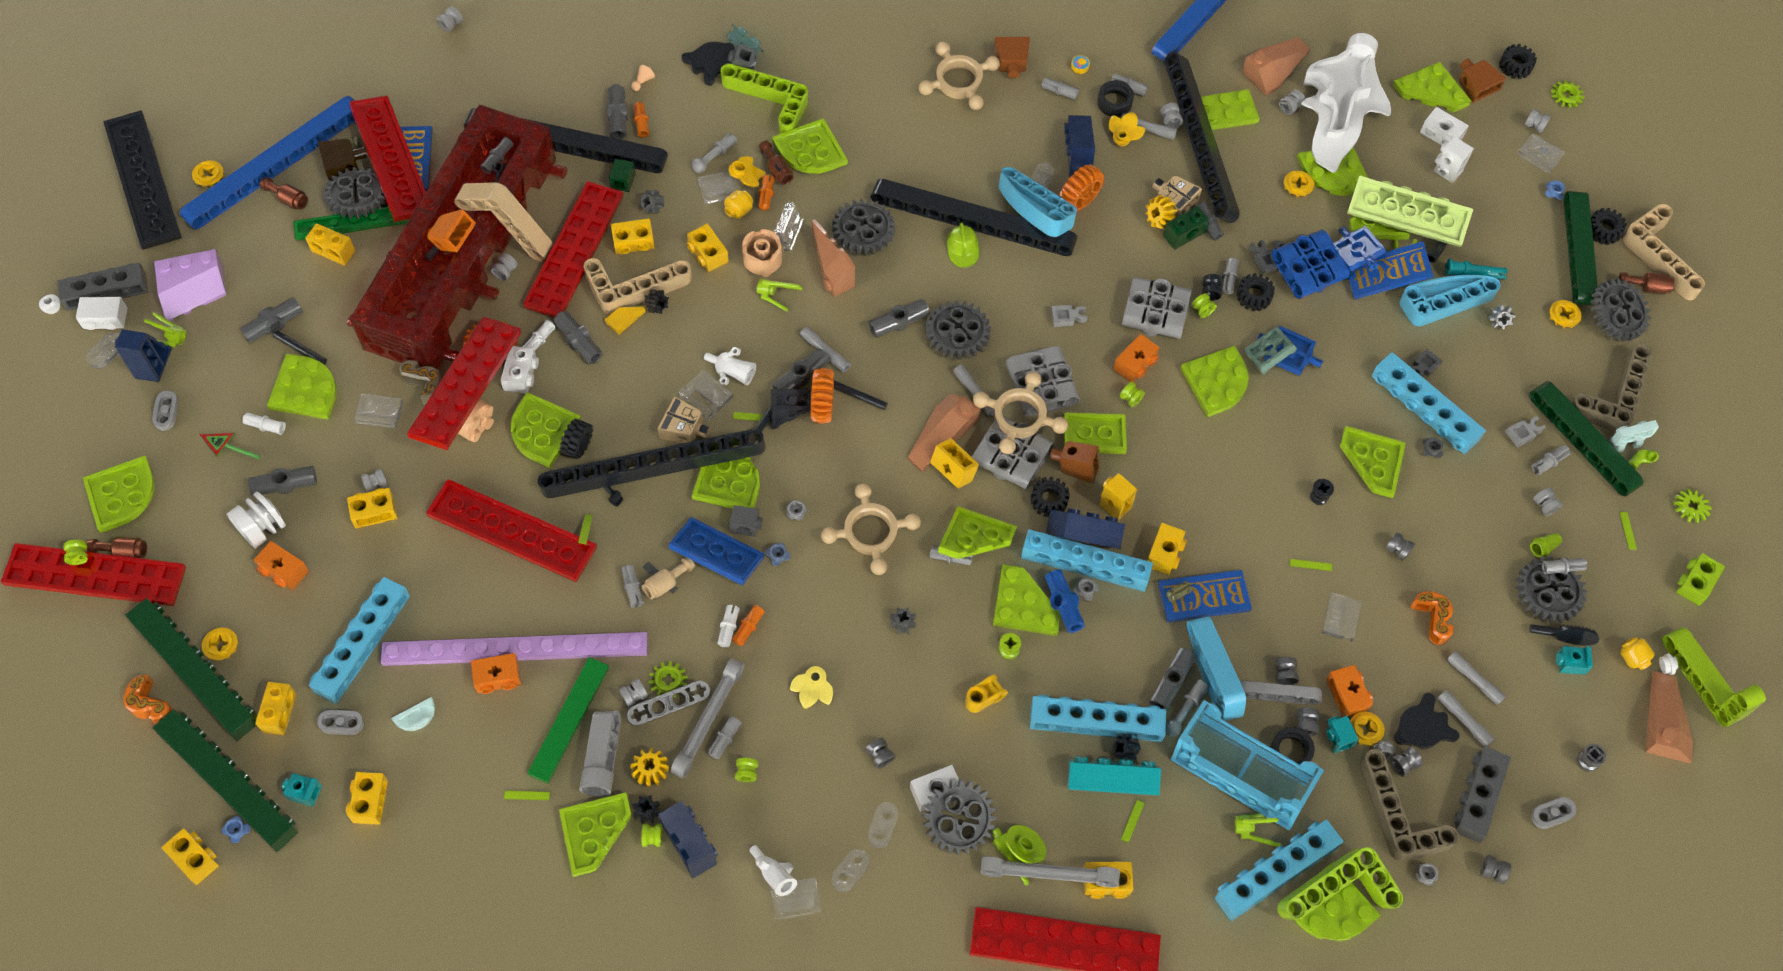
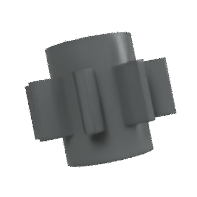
M645 190L646 194L640 197L641 207L646 209V213H660L659 209L664 207V196L659 195V190Z
M898 607L896 614L891 613L890 619L892 622L890 628H896L898 635L901 632H906L908 635L910 627H916V622L913 621L916 619V614H911L909 607L906 609Z

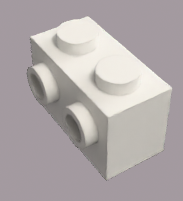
M1454 136L1450 142L1446 141L1441 147L1440 151L1442 153L1435 160L1437 164L1434 172L1453 183L1463 172L1474 148Z
M80 297L76 319L81 327L87 330L124 328L127 306L121 297Z
M512 347L507 355L500 380L504 391L526 394L529 391V387L533 386L534 369H537L539 365V358L536 357L534 349Z

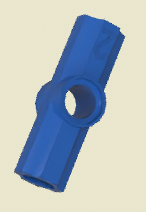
M1056 569L1048 572L1045 579L1052 594L1050 598L1051 607L1054 610H1059L1068 633L1082 630L1085 624L1078 609L1079 597L1077 593L1070 591L1062 570Z

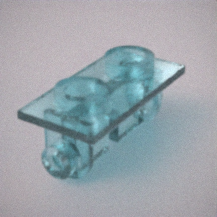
M731 25L734 30L727 34L729 42L736 47L738 44L744 43V46L756 50L755 56H757L758 50L764 52L760 47L761 42L754 36L752 38L748 37V32L741 26L737 28L735 25Z

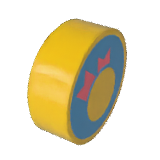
M1078 55L1072 59L1071 69L1075 73L1084 74L1089 70L1090 61L1087 57Z

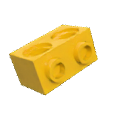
M650 218L611 224L616 254H628L629 252L655 249Z
M317 223L306 237L311 252L344 266L355 253L350 237Z
M708 223L687 233L688 242L686 244L689 251L695 253L701 267L704 266L708 272L729 262L727 249Z
M378 488L372 492L357 493L347 497L350 519L355 529L398 519L394 497L390 488ZM365 507L363 510L358 511L359 508Z
M267 683L255 722L262 733L285 736L297 695L290 684Z
M356 772L355 780L352 779L350 784L351 802L348 801L346 806V815H348L353 823L381 825L388 780L383 773ZM367 784H373L370 790L363 791ZM363 806H369L366 812L359 813Z
M183 828L161 848L197 886L219 867L214 861L217 856L209 847L202 848L200 843L203 840L194 831L188 833ZM189 843V847L185 851H181L182 846ZM204 859L199 867H195L198 860Z
M1085 862L1083 868L1112 867L1118 869L1120 877L1124 879L1125 884L1108 888L1084 882V895H1090L1093 899L1104 898V895H1114L1116 899H1123L1131 895L1133 891L1132 862Z

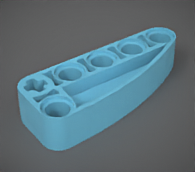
M1004 167L1001 170L998 185L1000 192L1008 203L1027 221L1052 237L1060 236L1073 228L1077 208L1012 167Z
M1458 275L1435 278L1406 287L1399 304L1413 325L1423 326L1492 301L1501 284L1495 277L1482 275Z
M1207 616L1187 621V631L1194 655L1197 656L1196 661L1203 681L1209 686L1207 692L1212 704L1219 708L1222 714L1221 719L1224 721L1243 717L1246 705L1245 692L1211 618Z

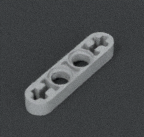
M696 681L632 706L628 710L627 719L632 725H643L704 701L709 696L710 687L704 681ZM697 685H700L701 688L705 687L706 691L703 692V697L696 694L692 696L694 701L689 702V695L685 689L689 688L691 693L696 690ZM676 693H682L686 699L685 703L682 705L674 704L673 696ZM655 701H661L664 704L665 709L662 713L657 714L653 712L652 704ZM648 705L651 718H647V714L641 716V721L639 722L636 719H631V716L634 714L633 710L637 709L638 712L645 711L643 706Z
M1251 681L1240 682L1246 699L1316 705L1322 702V690L1315 687Z

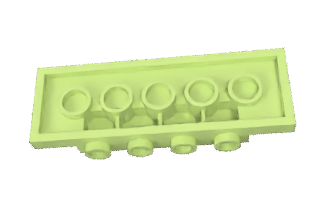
M1359 176L1347 214L1461 247L1473 209L1451 203L1447 198H1434L1426 192H1414L1406 186H1393V183L1389 181L1380 182Z

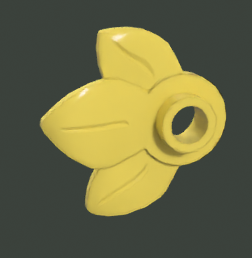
M819 666L810 667L805 674L797 675L791 682L790 690L800 692L799 699L804 709L814 705L818 699L829 705L833 698V687L826 681L827 675L825 670ZM818 673L820 675L819 680L813 681L812 675Z

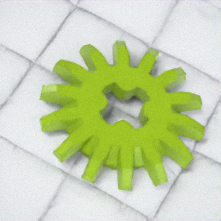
M1564 80V84L1559 81L1557 82L1558 86L1553 85L1554 90L1551 89V93L1554 95L1551 97L1557 99L1556 103L1562 101V107H1564L1565 103H1567L1568 108H1571L1572 105L1578 107V104H1582L1583 101L1580 99H1584L1585 96L1580 95L1584 91H1579V85H1573L1574 82H1571V84L1567 83L1566 80ZM1565 92H1569V95L1572 96L1567 98Z
M1686 489L1687 494L1681 490L1679 492L1681 496H1675L1679 501L1673 502L1674 505L1679 506L1675 511H1681L1682 515L1680 517H1688V522L1695 519V522L1699 523V518L1704 522L1706 520L1705 515L1708 517L1711 515L1708 510H1712V507L1705 505L1710 503V500H1702L1705 494L1698 497V490H1694L1693 494L1690 489ZM1690 501L1698 504L1696 510L1688 506Z
M669 661L668 666L661 662L662 668L659 669L655 666L656 674H649L654 680H649L648 683L655 684L654 687L650 688L651 691L659 690L656 696L687 685V683L682 681L688 679V675L682 676L686 670L683 668L679 671V663L672 667V661ZM667 675H671V678L675 679V681L670 682V685L667 686L662 679H665Z

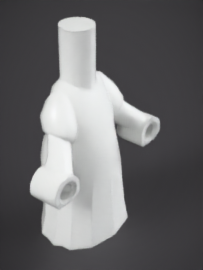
M733 347L731 351L723 352L719 356L708 352L704 355V360L715 364L716 372L720 375L719 381L723 385H728L729 378L726 377V374L746 386L751 383L755 375L756 363L733 358L734 355H740V348Z
M756 845L750 848V853L756 859V865L761 869L764 879L773 888L774 892L778 896L790 894L797 886V880L790 875L794 866L789 862L778 863L776 860L765 856Z

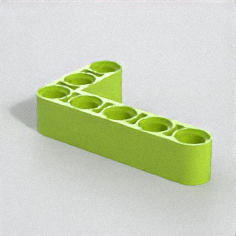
M725 64L721 68V80L725 88L784 105L778 118L780 134L798 128L808 106V88L805 85L734 64Z
M1681 627L1662 637L1665 649L1672 657L1677 659L1680 670L1718 723L1723 727H1728L1744 719L1765 702V693L1756 684L1734 693L1687 628Z
M1370 847L1352 849L1279 902L1277 909L1279 915L1284 919H1301L1357 878L1361 880L1374 903L1379 908L1396 909L1400 907L1403 902V895L1377 853ZM1362 853L1365 855L1364 863H1362L1360 857ZM1344 865L1348 869V873L1346 876L1343 873ZM1374 873L1378 876L1377 883L1373 880ZM1326 878H1328L1330 881L1329 888H1327L1325 885ZM1309 890L1312 893L1311 901H1309L1307 898V893ZM1387 893H1389L1391 899L1389 903L1386 900ZM1291 903L1295 907V911L1293 914H1291L1289 911V906Z

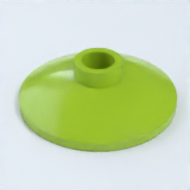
M1014 825L1006 832L1007 846L1019 860L1027 864H1039L1045 859L1047 855L1046 845L1034 830L1024 825Z

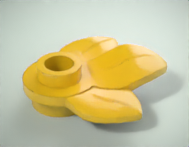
M1134 112L1125 114L1121 119L1113 115L1109 120V130L1113 133V141L1118 146L1123 147L1133 140H1139L1145 133L1144 127L1137 126L1138 118Z
M748 156L740 157L731 163L728 168L731 176L740 179L743 184L750 187H758V180H761L766 173L753 166V158Z

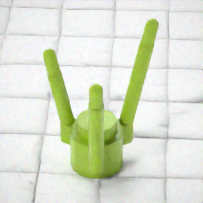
M763 278L759 280L757 285V293L762 294L761 299L769 301L784 311H788V308L769 297L775 294L776 287L794 290L803 289L799 284L776 282Z
M155 312L152 315L170 327L144 319L145 323L165 331L164 337L168 341H157L174 348L177 344H183L187 334L184 327L172 323Z
M1260 813L1235 816V833L1241 834V839H1250L1275 847L1281 846L1280 843L1250 834V832L1255 831V824L1278 822V818H1263L1265 816Z

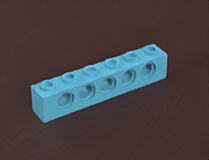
M1393 352L1376 366L1372 374L1375 381L1383 385L1390 391L1392 396L1403 402L1409 410L1415 412L1424 423L1429 424L1441 437L1448 440L1455 449L1461 451L1464 455L1485 434L1486 430Z
M1028 529L1021 559L1143 592L1146 590L1153 565L1149 561Z
M385 577L374 586L369 599L362 603L358 615L351 619L348 629L343 636L337 639L331 654L324 658L322 667L311 677L308 686L314 694L337 705L409 599L410 595L406 587ZM387 601L385 605L379 606L381 602ZM375 619L374 622L366 624L368 620ZM357 637H363L360 641L354 642ZM345 655H350L348 659L342 660ZM338 673L336 677L329 679L331 674Z
M1038 695L1032 698L1029 729L1115 738L1126 733L1132 734V738H1138L1139 740L1162 742L1166 729V709H1160L1158 706L1138 707V705L1132 703L1117 705L1112 701L1097 703L1091 699L1077 701L1069 697L1057 699L1050 698L1048 695ZM1056 710L1059 715H1050L1048 711ZM1077 712L1081 717L1074 718L1070 713ZM1099 714L1103 719L1096 720L1092 715ZM1120 716L1124 718L1125 722H1118L1115 720V717ZM1142 718L1147 724L1142 725L1138 723L1137 719Z
M1327 819L1321 824L1316 821L1307 828L1309 832L1303 836L1301 833H1298L1289 840L1291 844L1285 848L1283 845L1272 851V857L1267 860L1265 857L1261 858L1254 864V869L1249 872L1247 869L1243 870L1235 877L1237 879L1232 884L1226 882L1217 889L1218 894L1214 899L1230 921H1233L1339 849L1344 841ZM1309 840L1315 841L1318 844V848L1312 847L1309 844ZM1291 852L1298 853L1301 860H1295L1291 856ZM1273 864L1280 865L1283 872L1275 871ZM1255 876L1262 877L1265 881V884H1258L1255 880ZM1236 889H1243L1247 897L1239 896Z

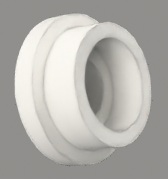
M46 295L39 301V307L45 313L54 314L60 309L61 301L56 295Z
M1670 653L1664 654L1663 657L1659 658V665L1663 674L1674 675L1678 669L1677 659L1672 657Z

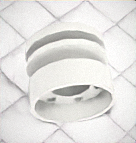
M258 491L252 495L257 504L249 498L245 500L249 510L246 511L238 505L226 514L236 529L255 549L267 541L263 532L265 529L273 535L277 533L272 525L273 523L279 529H283L286 526L277 508Z

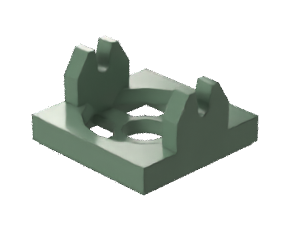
M1277 326L1244 349L1247 356L1262 375H1265L1270 368L1288 355H1293L1297 350L1295 345ZM1283 343L1284 348L1277 352V346ZM1274 345L1271 350L1265 351L1267 346ZM1265 355L1272 356L1266 361L1259 360Z

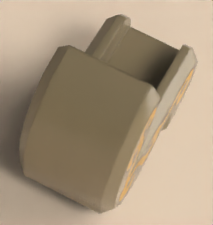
M406 360L399 366L404 383L424 387L420 398L423 406H425L442 380L439 370L433 366L420 367L416 360Z

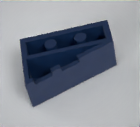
M1068 115V123H1064L1069 178L1084 165H1093L1095 142L1091 116Z
M122 329L119 337L115 339V348L134 378L153 382L160 381L172 347L165 346V343L157 341L156 338L147 333Z
M1068 508L1067 512L1050 510L1046 534L1121 549L1125 524L1118 523V518L1106 516L1105 520L1099 519V514L1087 512V515L1084 516L1080 515V510Z
M680 801L658 814L660 823L692 878L717 865L716 856H718V853L713 844H709L705 838L707 835L701 824H696L693 819L695 814L689 805L686 807Z

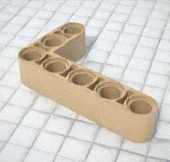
M499 183L463 184L454 200L456 206L466 211L491 210L531 258L540 262L545 260L553 245L552 241L504 185Z
M1660 204L1630 225L1623 236V243L1655 273L1669 275L1674 278L1673 289L1686 300H1694L1704 288L1705 281L1654 235L1666 226L1673 215V209L1669 205Z
M591 258L584 263L586 279L601 310L605 314H612L619 307H632L645 302L644 295H648L650 289L664 290V294L687 286L692 281L691 266L687 261L683 260L612 286L602 263L598 259Z

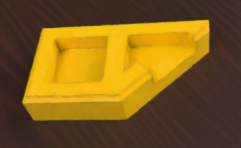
M619 307L604 321L607 326L620 335L646 311L644 307Z

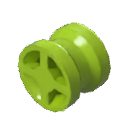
M1207 293L1198 296L1191 305L1195 310H1198L1201 318L1208 317L1217 308V305L1210 301V296Z
M1130 382L1119 396L1121 399L1127 400L1131 407H1134L1142 400L1145 391L1138 389L1134 382Z
M69 540L64 543V550L66 552L64 555L65 563L80 565L87 562L88 555L85 553L87 543L85 541Z
M1014 633L1004 634L1000 639L998 648L1000 655L1005 659L1016 658L1020 652L1021 639Z
M752 758L737 759L736 766L738 771L735 773V779L741 782H755L757 780L755 771L758 768V761Z
M643 823L642 847H647L648 845L661 847L662 824L650 826L648 823Z

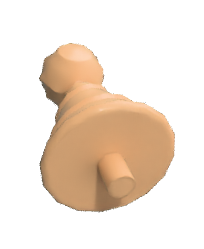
M639 66L637 81L631 84L633 91L640 90L642 83L655 78L651 67Z

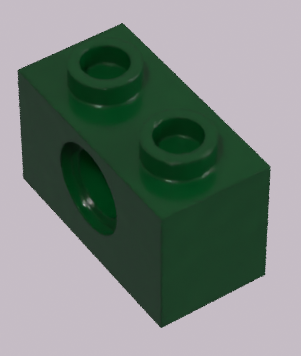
M1196 206L1167 222L1163 237L1175 250L1206 233L1209 218Z

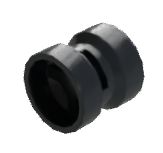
M1217 274L1205 275L1202 279L1204 287L1202 294L1207 293L1210 296V301L1219 300L1222 296L1220 288L1222 286V277Z

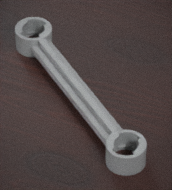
M734 658L728 661L720 683L684 749L677 755L672 764V774L683 779L687 776L695 754L733 684L739 680L743 672V662Z
M983 857L980 870L982 875L988 877L1009 875L1096 883L1099 886L1108 888L1118 887L1120 871L1112 867L1089 869L1004 861L996 857Z

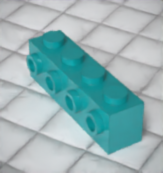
M1074 756V760L1069 759L1067 787L1069 790L1160 796L1161 768L1155 765L1156 762L1142 761V764H1133V760L1119 759V763L1110 762L1109 758H1097V761H1088V757Z

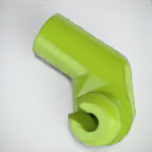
M1638 450L1629 463L1636 470L1641 463L1657 461L1659 455L1654 450Z

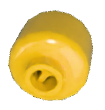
M735 190L724 200V211L729 217L741 219L751 211L753 199L748 192Z
M1635 636L1621 644L1623 648L1620 650V654L1630 668L1639 667L1640 670H1643L1652 664L1650 660L1653 659L1655 654L1644 638L1638 639Z

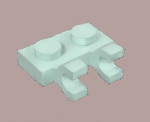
M1656 420L1650 422L1641 421L1631 427L1627 425L1622 426L1616 430L1613 437L1609 438V442L1613 443L1614 447L1616 446L1615 449L1619 453L1623 452L1626 444L1634 442L1632 445L1634 449L1642 447L1646 438L1652 437L1659 426Z

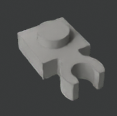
M1071 305L1052 306L1053 326H1073L1074 321L1079 323L1087 322V315H1080V313H1085L1086 307L1079 306L1072 310Z
M1534 417L1529 424L1522 420L1507 428L1505 432L1518 448L1534 440L1536 434L1542 433L1545 429V425L1537 427L1535 423H1537L1539 418Z

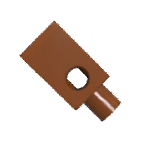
M995 37L994 54L1000 61L999 71L1008 72L1010 78L1019 77V72L1026 71L1030 37Z
M1468 58L1460 64L1463 72L1459 83L1472 103L1500 91L1506 80L1504 75L1485 60L1473 64Z
M1067 441L1063 450L1058 448L1052 449L1050 459L1061 463L1062 473L1092 484L1094 483L1100 468L1098 446Z

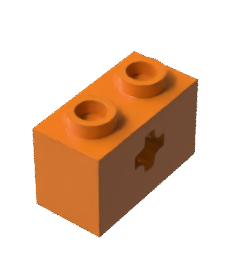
M1140 334L1116 358L1113 370L1130 382H1134L1137 378L1141 379L1147 371L1146 368L1149 365L1153 366L1159 359L1158 352L1160 347Z
M272 541L254 559L258 567L256 570L262 576L267 578L269 575L273 578V582L281 588L287 587L291 591L309 572L303 561Z
M516 653L471 660L473 685L477 693L489 694L494 690H511L521 685L519 661Z
M1351 665L1330 672L1326 681L1342 717L1348 716L1349 718L1359 712H1368L1373 705V697L1370 691L1366 690L1363 675L1357 670L1356 666Z

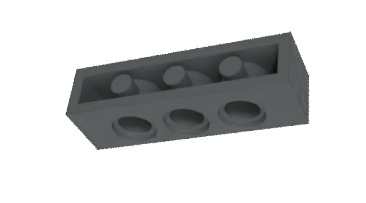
M140 262L57 280L59 298L67 311L78 308L80 297H121L123 299L149 293L146 273Z
M1484 747L1480 752L1475 753L1472 759V764L1475 765L1473 772H1469L1465 784H1468L1467 791H1463L1459 803L1462 804L1461 810L1456 812L1453 823L1456 824L1455 829L1459 835L1478 843L1487 836L1511 759L1510 756L1488 747ZM1482 770L1488 772L1490 777H1486ZM1476 790L1481 791L1484 797L1479 796ZM1470 810H1474L1478 817H1474Z

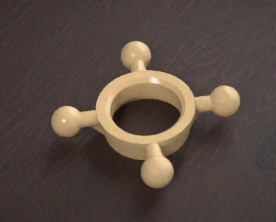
M944 41L939 42L936 46V53L944 57V60L937 67V80L932 82L928 80L922 81L919 84V92L922 95H930L933 89L937 88L945 95L954 99L969 98L971 109H981L984 101L981 96L975 93L982 82L983 71L987 69L990 71L997 70L1000 66L999 59L995 56H990L984 63L979 64L973 58L965 55L951 56L950 45ZM961 68L973 73L975 81L967 87L957 88L949 85L944 80L943 75L948 70Z
M1031 371L1026 375L1025 383L1027 385L1025 389L1015 388L1008 390L998 400L989 398L985 392H977L973 397V403L976 407L984 408L989 406L995 410L998 426L1007 434V437L1002 439L999 444V449L1003 454L1008 455L1015 451V438L1030 437L1043 426L1052 427L1053 431L1058 434L1064 433L1068 429V422L1065 418L1057 417L1052 419L1046 417L1047 409L1043 399L1033 392L1034 388L1041 383V376L1035 371ZM1022 401L1031 404L1036 409L1038 419L1031 426L1015 427L1004 419L1002 410L1011 402Z
M861 483L856 486L855 495L861 499L862 505L857 506L848 514L844 529L835 530L832 527H826L821 532V539L826 544L834 543L837 538L847 539L856 551L865 555H872L871 571L876 575H882L887 570V563L881 558V553L887 550L893 543L897 530L904 527L909 530H916L921 525V519L917 514L912 513L908 514L905 519L896 520L894 514L888 508L880 504L870 503L871 487L866 483ZM868 515L882 518L889 526V535L879 544L867 545L861 543L852 532L853 525L858 519Z

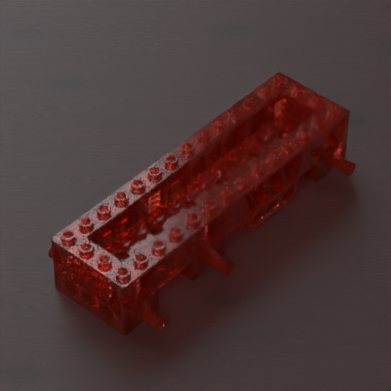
M479 104L465 129L458 136L456 144L392 250L388 252L389 255H386L384 263L353 314L350 315V318L348 317L347 325L354 328L364 351L399 363H403L406 360H416L420 367L433 366L438 369L443 359L454 362L460 351L450 348L452 340L448 329L460 308L471 311L479 295L492 300L497 299L499 288L486 285L488 277L485 265L493 251L504 252L512 235L491 210H464L476 224L458 252L445 255V251L440 250L431 261H428L424 256L434 245L427 237L428 230L434 226L441 215L462 210L456 206L454 200L463 184L495 182L496 172L492 170L490 174H487L480 168V165L490 155V150L495 149L504 137L510 139L514 146L504 156L507 166L497 183L504 185L527 211L526 193L530 187L540 190L549 174L564 179L567 175V167L555 164L556 156L550 127ZM428 281H435L434 285H425ZM409 313H417L415 317L407 318Z

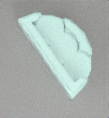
M430 697L391 719L397 727L405 731L421 729L430 723L434 716V700Z

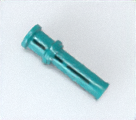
M1450 258L1447 259L1445 264L1446 276L1451 274L1482 275L1505 280L1507 276L1504 274H1507L1508 271L1505 267L1475 265L1467 260L1458 262Z

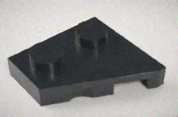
M771 389L770 429H777L783 423L796 419L798 415L809 412L811 410L812 389Z

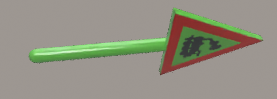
M235 433L199 434L217 457L226 447L260 459V455L228 444Z

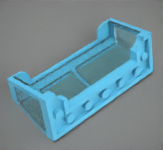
M1204 700L1180 736L1170 760L1263 816L1278 818L1279 821L1275 823L1290 830L1324 769L1312 761H1304L1299 765L1222 720L1219 708L1215 704Z

